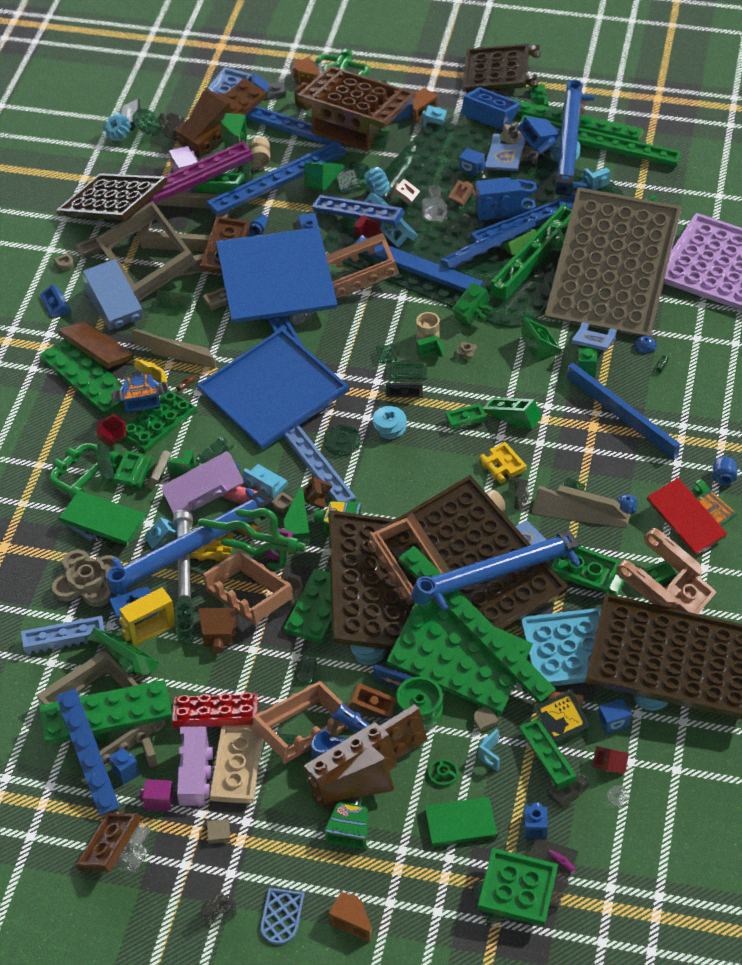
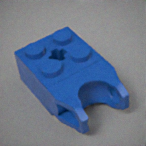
M510 178L476 181L475 207L479 221L514 217L535 209V200L525 197L537 191L536 183L521 179L510 180ZM526 186H532L533 189H530V190H529V189H525L524 187H526ZM525 204H531L532 206H531V207H525V206H523V205H525Z

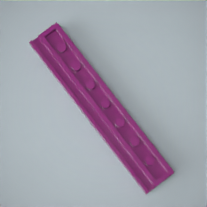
M242 141L165 176L169 183L164 186L162 191L152 196L153 198L150 201L144 203L142 208L152 201L155 204L245 164L254 159L253 153H251L245 141Z

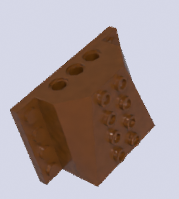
M329 66L298 94V101L312 105V134L369 152L380 130L392 122L415 99V92L333 66Z

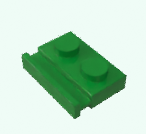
M126 451L113 478L114 483L131 487L135 485L141 488L153 461L152 455L147 457L141 453Z

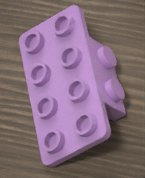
M225 452L164 484L162 491L173 514L178 510L192 512L239 487L244 481L231 454Z

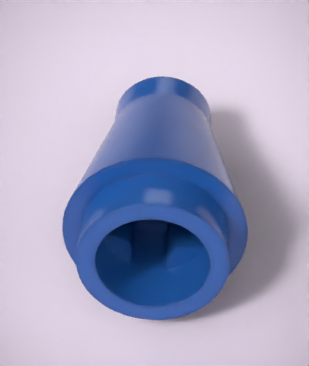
M261 214L250 222L249 233L252 236L262 235L268 222V217Z

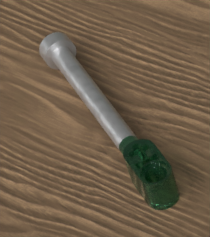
M178 510L173 515V524L177 527L178 538L188 533L189 528L193 525V514L188 510ZM190 554L178 560V603L175 605V629L177 640L184 644L192 642L195 638V618L190 598Z

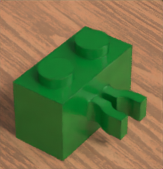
M472 282L452 308L455 318L469 327L478 315L482 320L486 321L487 317L482 311H488L489 313L493 311L492 307L487 305L490 301L488 291Z

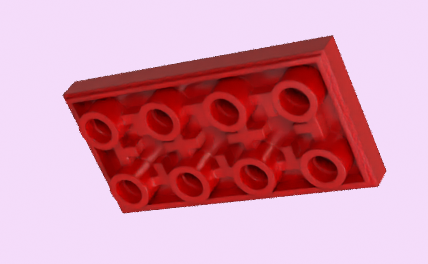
M679 478L647 496V501L695 556L727 536V532Z
M246 692L235 695L224 693L212 696L203 694L200 696L181 695L174 697L172 728L253 725V717L258 713V694Z

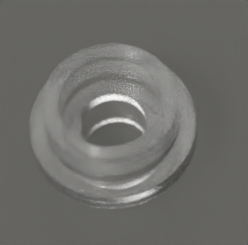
M616 785L608 791L607 800L615 807H622L627 804L629 793L623 786Z

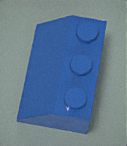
M479 87L464 96L460 114L465 115L468 119L478 120L481 124L493 126L496 130H503L505 124H511L521 103Z

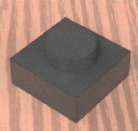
M284 82L268 84L270 99L286 97Z

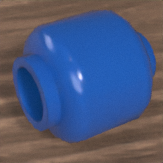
M720 457L713 462L712 477L714 481L726 486L737 479L738 468L734 459Z

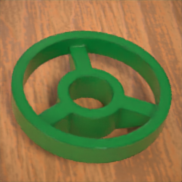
M436 760L430 765L428 776L434 785L448 787L457 781L458 768L450 760ZM440 764V765L437 767V773H436L435 776L432 778V776H431V770H432V768H433L435 765ZM446 764L451 765L455 769L456 774ZM444 769L447 772L441 773L440 770ZM448 776L454 778L452 781L447 783H440L436 781L439 778L444 779Z

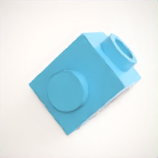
M428 105L427 111L422 113V127H426L427 121L443 125L447 110Z
M607 167L594 173L588 168L584 169L583 182L591 190H596L609 184L610 170Z

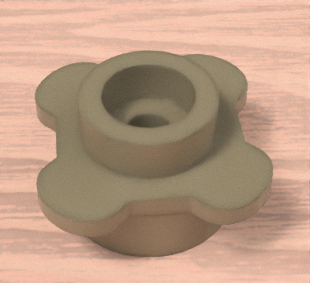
M462 342L460 349L457 350V354L463 359L473 358L477 345Z

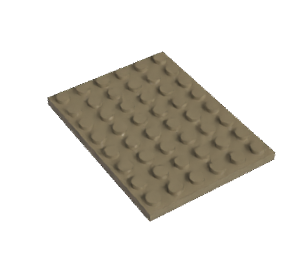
M578 187L545 318L579 325L584 322L589 323V327L604 330L611 328L616 329L619 333L651 337L682 206Z

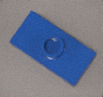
M315 213L298 215L301 230L318 227Z

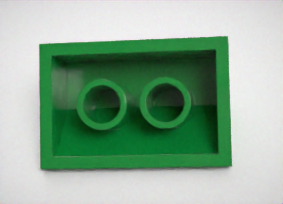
M226 113L224 120H221V130H223L222 143L225 144L223 150L242 141H245L248 146L246 115ZM245 164L238 166L240 169L237 173H243Z

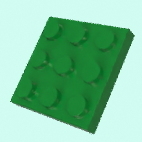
M492 848L477 910L544 927L558 864Z

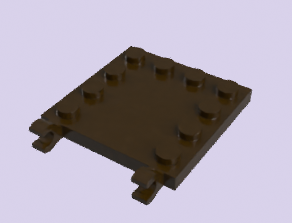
M528 43L467 48L462 83L463 92H472L479 87L488 91L526 88V85L532 88L538 87V81H532L537 80V74L527 75L529 55L534 58L541 57V52H535L540 51V45L529 46Z

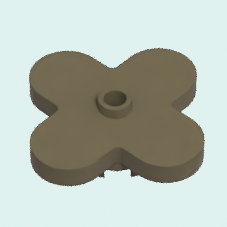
M82 550L70 551L63 558L66 574L55 579L52 584L54 597L60 601H70L82 596L86 603L93 607L107 604L111 599L107 572L114 567L111 559L117 557L106 555L94 559L90 558Z

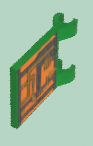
M702 479L695 482L694 490L701 494L697 499L721 526L737 516V513L713 493Z

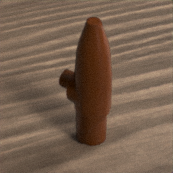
M197 374L185 377L183 382L176 387L177 391L180 392L195 381Z

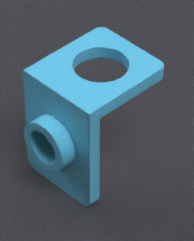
M159 518L145 534L144 538L152 549H156L169 533L177 536V527L174 526L172 521Z
M495 729L489 736H485L478 748V759L495 771L499 770L500 758L490 750L499 742L498 729ZM487 756H489V757L494 761V763L491 762V761L487 758Z

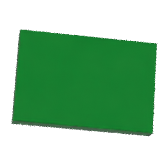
M489 797L425 806L432 847L497 838V830Z

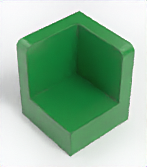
M186 450L183 459H168V474L181 476L193 470L195 465L194 451Z

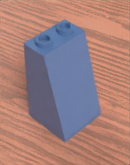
M116 259L83 271L84 291L109 330L118 329L124 324L133 323L142 318V308Z

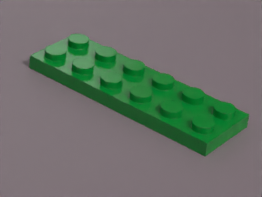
M63 339L39 354L41 361L105 417L124 405V401L112 402L111 391L119 390L123 384L97 361Z
M165 680L79 697L93 735L173 719ZM58 702L39 705L46 745L71 740Z

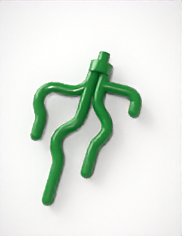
M349 49L342 50L339 56L321 54L316 58L317 64H320L323 60L334 61L326 64L323 67V71L329 66L340 67L343 70H346L347 66L362 69L358 73V75L367 76L371 71L367 64L351 61L353 54Z
M266 508L254 510L237 509L235 514L245 518L267 517L270 521L271 535L259 533L249 524L240 520L230 522L207 519L198 520V525L201 527L220 530L239 528L244 530L251 538L267 542L258 548H254L245 542L225 538L221 540L223 546L238 548L250 555H262L268 550H279V562L267 563V568L270 570H281L286 566L287 552L297 554L298 551H305L306 544L299 543V538H288L279 533L276 515Z

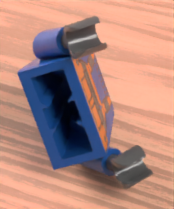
M525 117L522 122L518 123V126L511 125L508 128V134H510L512 139L516 138L518 131H520L534 150L537 149V151H530L528 154V160L533 158L532 164H536L538 156L548 151L556 143V138L560 136L558 128H554L547 119Z
M136 371L132 374V377L125 379L124 385L119 390L111 391L112 402L124 401L125 411L132 412L161 407L159 395L170 391L167 382L159 383L157 380H153L151 375H143L141 371Z

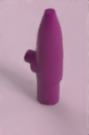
M553 850L548 851L552 859L571 874L575 873L576 867L565 856Z

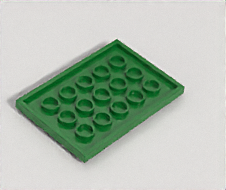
M432 599L426 605L415 603L386 665L413 677L422 676L430 678L437 682L441 689L481 707L491 709L502 715L516 684V680L447 610L443 611L437 602ZM496 628L527 659L533 643Z

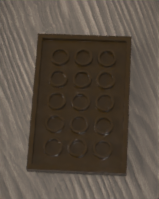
M100 173L56 211L59 216L126 221L135 211L140 210L144 203L150 201L153 198L152 196L162 191L169 182L163 176Z

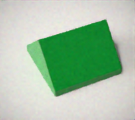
M304 162V187L325 191L342 171L344 165L328 162Z
M525 316L523 317L521 338L537 360L562 351L545 326Z

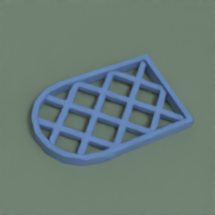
M269 888L261 921V933L269 943L283 945L295 937L299 927L298 924L305 895L303 892ZM270 895H272L275 898L271 902H269ZM287 896L290 901L283 905L280 899ZM301 898L300 905L298 906L296 901ZM278 902L281 907L274 911L271 905ZM293 904L296 910L289 913L286 907ZM269 908L272 913L266 916L267 909ZM284 910L287 915L280 919L277 913ZM298 912L297 920H295L293 915ZM275 916L278 921L271 925L268 919ZM290 918L293 924L286 927L283 921ZM264 923L268 925V928H266L265 930ZM281 924L284 930L277 933L274 927ZM293 927H295L293 933H291V932H290V929H292ZM269 930H272V932L275 934L271 938H269L265 934ZM287 932L290 937L282 940L280 936Z

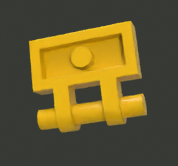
M506 442L491 448L489 457L482 454L478 458L481 461L482 467L491 473V477L500 484L506 481V478L503 476L505 474L513 478L527 471V465ZM497 463L500 467L496 468L493 464Z
M230 532L192 552L190 558L198 559V561L209 559L222 562V560L230 557L232 547L223 546L221 540L225 538L234 540V533Z

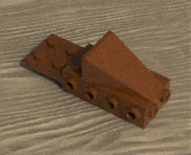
M245 78L225 94L220 92L217 95L208 88H205L189 119L175 130L178 143L183 147L188 146L190 151H193L200 158L204 157L222 141L223 130H221V120H224L226 113L247 115L268 97L267 92Z
M414 704L380 726L374 722L304 765L307 782L310 785L312 798L316 804H321L328 810L344 799L387 793L395 790L389 771L398 766L396 759L428 740L420 709Z

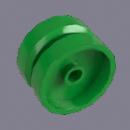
M419 676L412 677L399 686L396 694L397 715L415 704L420 709L425 731L434 728L441 721L443 714V693L438 683L430 678Z

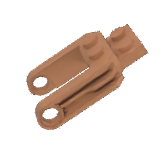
M655 528L650 529L644 536L645 543L675 568L679 574L665 589L641 568H637L633 563L624 559L616 568L618 575L652 604L699 614L716 594V591L701 579L702 570L700 563L663 532Z

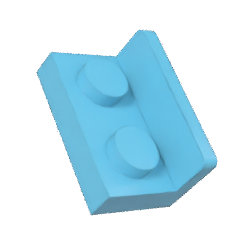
M259 464L251 471L246 468L243 470L244 483L258 491L263 490L273 500L288 486L287 480Z

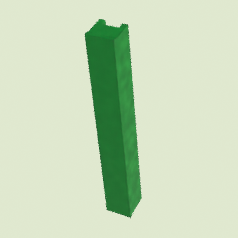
M563 203L491 280V295L506 301L557 245L555 238L558 236L556 227L569 223L572 210L566 208L567 204Z

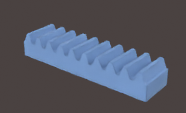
M102 616L21 631L24 652L31 655L32 651L39 653L41 649L47 652L48 648L55 650L57 646L63 649L64 645L71 647L73 643L79 646L80 642L87 644L89 640H86L85 637L91 634L93 628L105 631Z

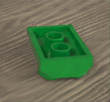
M581 546L575 552L580 562L578 567H575L569 558L561 560L560 557L555 559L551 567L563 582L571 581L616 596L619 595L625 582L616 570L621 561Z
M93 628L91 634L85 637L86 640L103 644L107 651L121 664L120 668L128 673L133 672L143 677L144 674L148 675L156 670L160 663L116 634Z

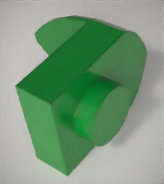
M436 335L417 340V355L419 358L434 353L439 357L444 356L443 344Z

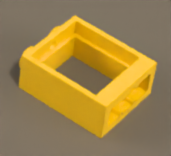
M163 587L119 609L121 615L119 622L123 628L121 630L122 636L134 646L176 626L173 602ZM159 611V614L141 622L136 626L134 625V623Z

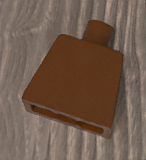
M199 608L204 646H211L213 653L220 654L223 652L224 646H231L234 643L239 623L238 609Z

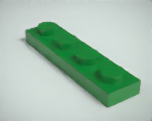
M539 719L519 726L520 733L557 789L577 782V775Z

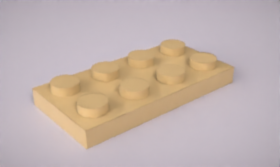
M253 726L221 727L210 793L211 801L254 804L263 739L256 732L252 731Z

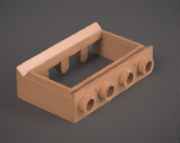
M383 233L326 255L328 266L335 263L336 267L340 268L343 266L341 260L351 257L353 261H357L359 259L358 253L366 250L370 255H373L375 253L374 247L383 244L389 260L332 282L336 298L399 274Z
M413 513L407 518L376 532H370L368 541L371 552L376 553L380 566L386 569L390 582L392 584L395 583L401 599H405L408 605L415 603L411 598L413 586L383 540L410 529L415 541L419 542L425 556L430 559L432 564L442 574L450 571Z
M241 550L203 574L206 591L228 607L237 608L238 614L256 627L261 619L289 600L293 601V589L288 581L282 580L275 572L269 571L263 564H259L250 555H246ZM241 570L273 594L250 608L247 600H238L233 590L227 592L222 582Z
M319 681L296 694H292L280 703L274 704L267 710L257 713L253 717L252 731L256 732L281 757L283 764L312 749V740L317 733L327 730L330 735L329 738L346 730L347 726L339 720L330 718L326 727L319 729L315 726L311 730L310 736L304 739L301 736H297L294 744L290 747L271 729L318 702L333 715L342 701Z

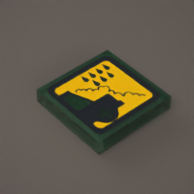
M571 689L533 706L538 719L555 744L590 728V724Z

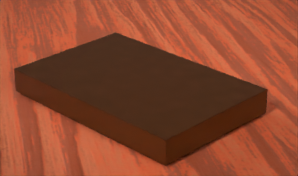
M107 813L75 866L80 871L111 872L142 819L138 813Z

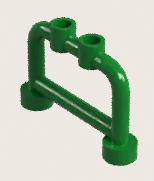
M93 443L82 444L76 449L70 447L66 450V458L63 461L56 459L53 462V470L49 475L50 483L68 493L69 499L72 500L78 491L85 492L81 487L107 463L115 468L118 467L123 455L117 451L109 452ZM90 450L102 456L72 486L57 479L60 473L64 474L68 470V466L73 461L77 462L83 452Z

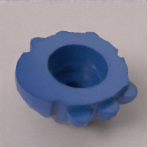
M641 336L634 343L635 349H638L640 353L655 351L657 346L655 340L649 336Z
M627 494L622 495L616 500L624 513L636 512V497Z

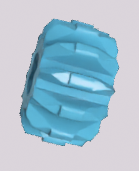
M113 113L112 117H108V121L104 122L106 126L103 129L106 136L116 142L117 140L122 141L123 137L127 138L126 134L131 133L129 129L132 126L126 116L120 113Z
M372 168L366 172L364 177L370 192L377 196H382L390 190L388 178L381 168Z

